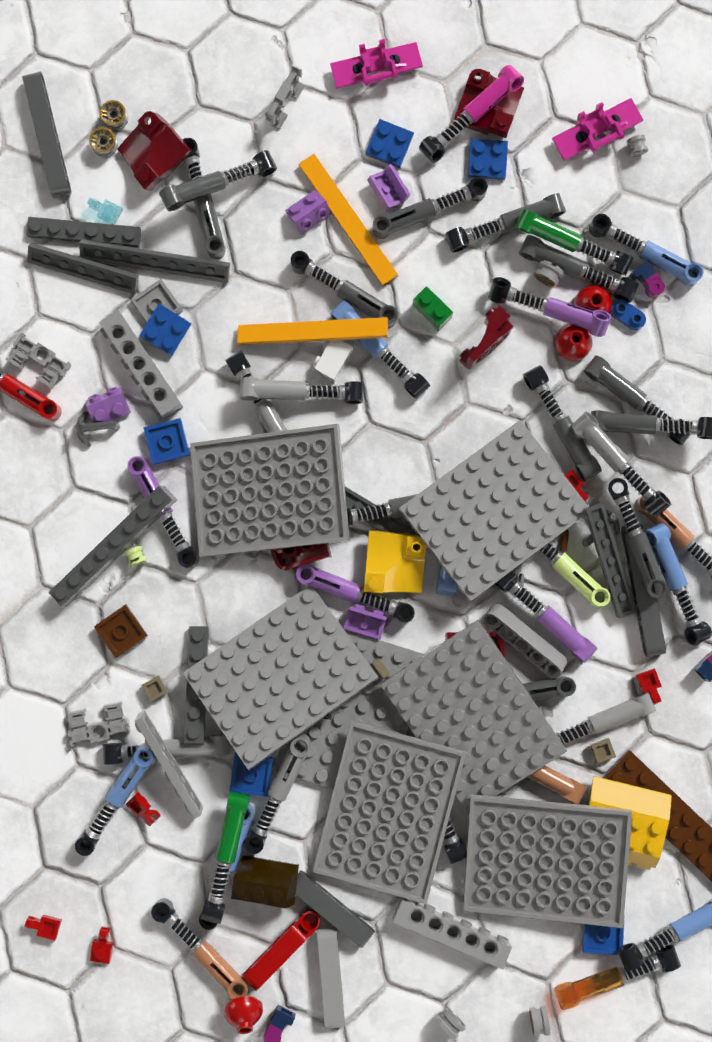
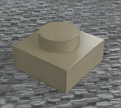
M379 658L372 662L374 665L372 669L378 677L382 676L385 678L390 674Z
M160 675L141 685L150 702L168 693Z
M609 738L590 744L596 763L599 764L616 757Z

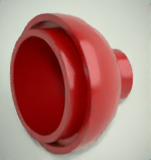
M588 286L576 295L574 305L591 311L603 310L610 314L612 299L609 293L602 287ZM592 299H597L599 303L597 305L593 304Z
M567 324L560 328L555 336V349L563 359L579 361L585 358L591 351L592 336L587 329ZM572 337H578L579 342H573Z
M251 996L234 998L223 1008L226 1021L237 1028V1033L239 1034L251 1033L253 1026L259 1021L263 1013L262 1002Z

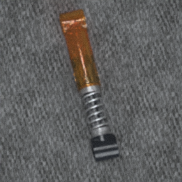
M666 945L665 948L661 947V950L657 949L655 955L650 956V959L646 957V960H643L644 963L637 969L626 971L625 968H617L616 966L575 982H565L557 985L554 991L560 1008L562 1010L571 1009L577 1006L579 1002L624 986L627 980L631 981L630 979H636L635 977H641L640 975L643 974L646 976L645 973L649 972L651 974V971L656 972L660 969L663 972H671L680 968L681 963L674 945Z

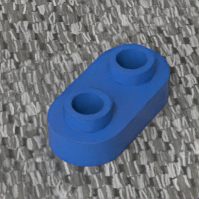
M619 299L612 304L610 312L612 317L628 328L639 330L645 325V314L627 301ZM618 306H622L624 311H619ZM635 316L640 319L639 322L634 321Z

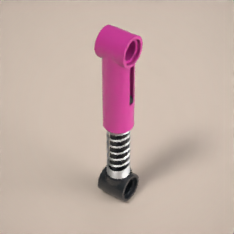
M512 65L503 67L498 74V78L463 108L464 111L461 113V116H457V120H453V124L450 123L449 127H445V131L442 130L441 134L438 133L436 137L428 136L424 138L419 145V150L432 163L438 162L444 156L445 147L449 144L450 140H453V137H457V134L461 133L462 129L465 130V127L469 126L468 124L476 123L509 92L517 91L523 85L524 77Z

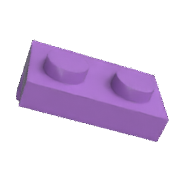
M392 164L388 165L384 171L371 175L367 179L385 211L403 205L410 197L408 188L404 185Z
M316 189L285 210L287 216L294 222L301 234H304L332 213L327 201Z
M122 387L110 388L106 393L101 395L94 394L86 400V407L93 423L111 421L131 413Z
M354 604V607H349L343 629L380 640L387 617L383 616L384 612L375 609L372 612L365 611L364 606Z

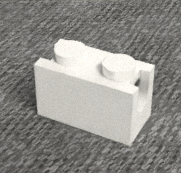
M342 340L326 341L323 346L325 351L322 356H317L313 364L315 366V373L333 383L337 380L353 352V347Z

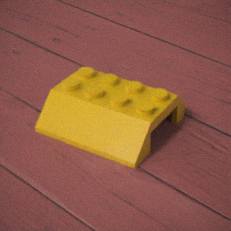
M593 776L588 806L632 810L628 865L632 866L633 863H636V867L647 870H650L651 867L655 868L660 860L666 837L672 796Z

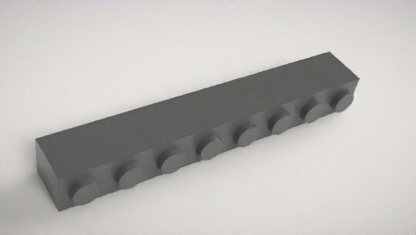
M158 486L48 593L61 607L69 605L177 501L176 497L165 486Z

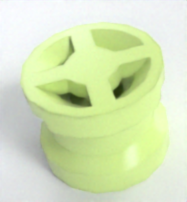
M137 546L124 552V556L129 560V567L147 561L146 556H143L142 546Z

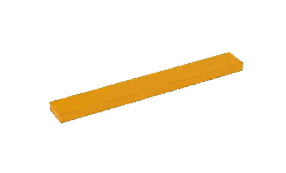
M312 154L300 162L299 167L316 191L327 201L333 216L380 284L384 286L398 277L396 270L316 155Z
M388 318L238 325L237 343L238 345L388 338Z

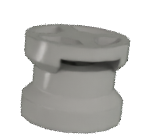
M637 135L626 141L631 150L629 153L631 157H637L648 152V147L645 145V135Z

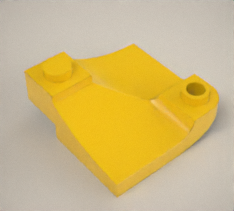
M369 530L364 592L422 593L426 545L418 535ZM419 544L420 548L418 550L413 549V545Z

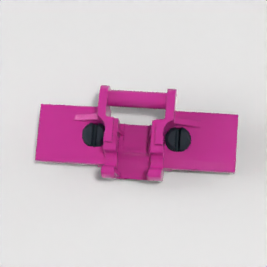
M385 39L379 40L378 47L366 49L365 44H360V56L330 63L336 89L362 82L366 87L370 83L390 78L398 79V73L423 67L417 42L386 49ZM389 69V71L367 76L368 73Z
M632 98L606 111L603 110L604 104L601 102L596 105L595 111L587 115L584 111L579 113L577 116L578 125L552 137L562 159L566 161L587 149H591L595 153L604 145L618 138H624L623 131L643 122V118ZM607 131L612 132L596 142L593 139Z

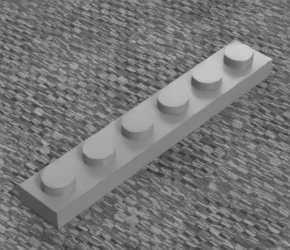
M146 711L139 713L135 719L137 731L143 734L147 747L154 752L156 762L163 767L167 780L171 781L174 785L176 795L182 798L186 811L189 814L191 813L194 819L201 816L203 805Z

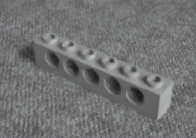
M117 310L99 322L102 326L100 329L101 333L106 339L108 337L113 342L110 344L111 348L116 354H121L123 357L120 360L126 370L131 369L133 372L131 378L136 385L140 384L144 390L141 393L147 401H152L154 406L151 408L157 416L161 415L165 419L181 409L183 405L120 311ZM123 331L121 338H115L116 332ZM127 347H134L131 354H125ZM138 362H144L142 369L137 370L135 368ZM149 377L155 378L152 385H146V380ZM165 393V398L162 401H157V394Z
M401 897L392 918L393 923L502 970L504 969L512 949L510 942H508L509 939L502 935L493 936L489 930L483 927H479V929L472 927V923L467 920L461 919V921H458L448 912L443 911V913L435 911V907L429 904L423 906L416 901ZM414 911H419L422 915L419 919L415 920L411 918V914ZM432 919L440 921L437 927H431L429 922ZM450 927L458 929L454 935L448 934L447 931ZM468 935H475L476 939L474 942L468 943L465 941ZM491 942L494 944L493 949L485 950L484 945Z

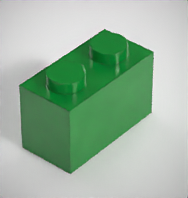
M427 286L412 302V305L438 331L452 318L454 313Z

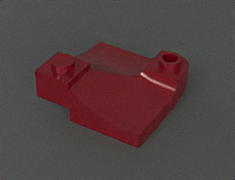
M482 69L471 71L454 120H457V116H461V113L464 111L463 108L497 78L492 76L490 72ZM475 76H480L481 79L477 80ZM521 86L517 91L509 92L476 123L468 124L469 126L465 128L485 135L492 133L507 138L524 87Z
M152 111L145 112L139 118L137 127L117 148L131 167L136 180L145 190L150 191L163 178H168L192 152L171 125L161 115Z
M500 305L496 309L494 307L485 314L487 317L484 322L486 330L477 347L473 346L470 350L466 348L459 355L461 357L459 362L467 369H471L475 363L485 359L510 335L514 327L509 322L511 316Z
M329 543L270 550L277 567L285 571L332 557ZM289 558L290 562L286 565L285 559Z

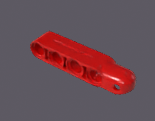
M311 909L306 910L243 973L241 977L255 991L317 930L320 925V915L318 912Z

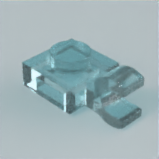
M92 197L87 202L91 209L98 211V218L115 225L123 211L122 207L106 199L103 204Z

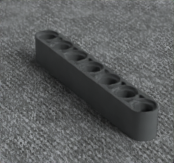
M42 72L24 75L22 79L50 193L53 198L72 194Z
M638 523V525L641 526L640 529H642V531L644 532L642 523ZM621 526L644 655L649 657L666 654L657 598L648 594L627 540L629 538V532L626 530L627 526ZM647 560L645 564L651 579H653L652 570ZM653 584L651 590L654 594H656L655 586Z

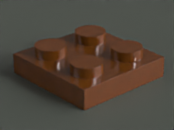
M127 604L94 626L115 658H118L149 636Z

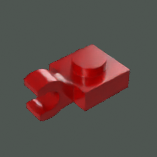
M572 469L564 476L582 499L586 501L589 497L581 489L584 482Z
M655 668L635 675L642 693L649 692L653 704L662 702L657 688L662 687Z
M139 792L126 803L127 807L137 818L141 816L148 826L154 823L151 816L155 820L161 816L158 811L149 809L151 805Z
M42 915L40 920L36 917L28 916L24 927L38 930L36 936L55 941L62 919Z
M102 926L99 930V940H93L90 961L110 964L114 943L108 941L110 927Z

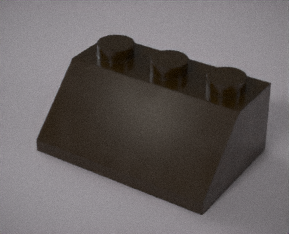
M244 855L233 878L231 899L280 908H288L295 905L299 864Z

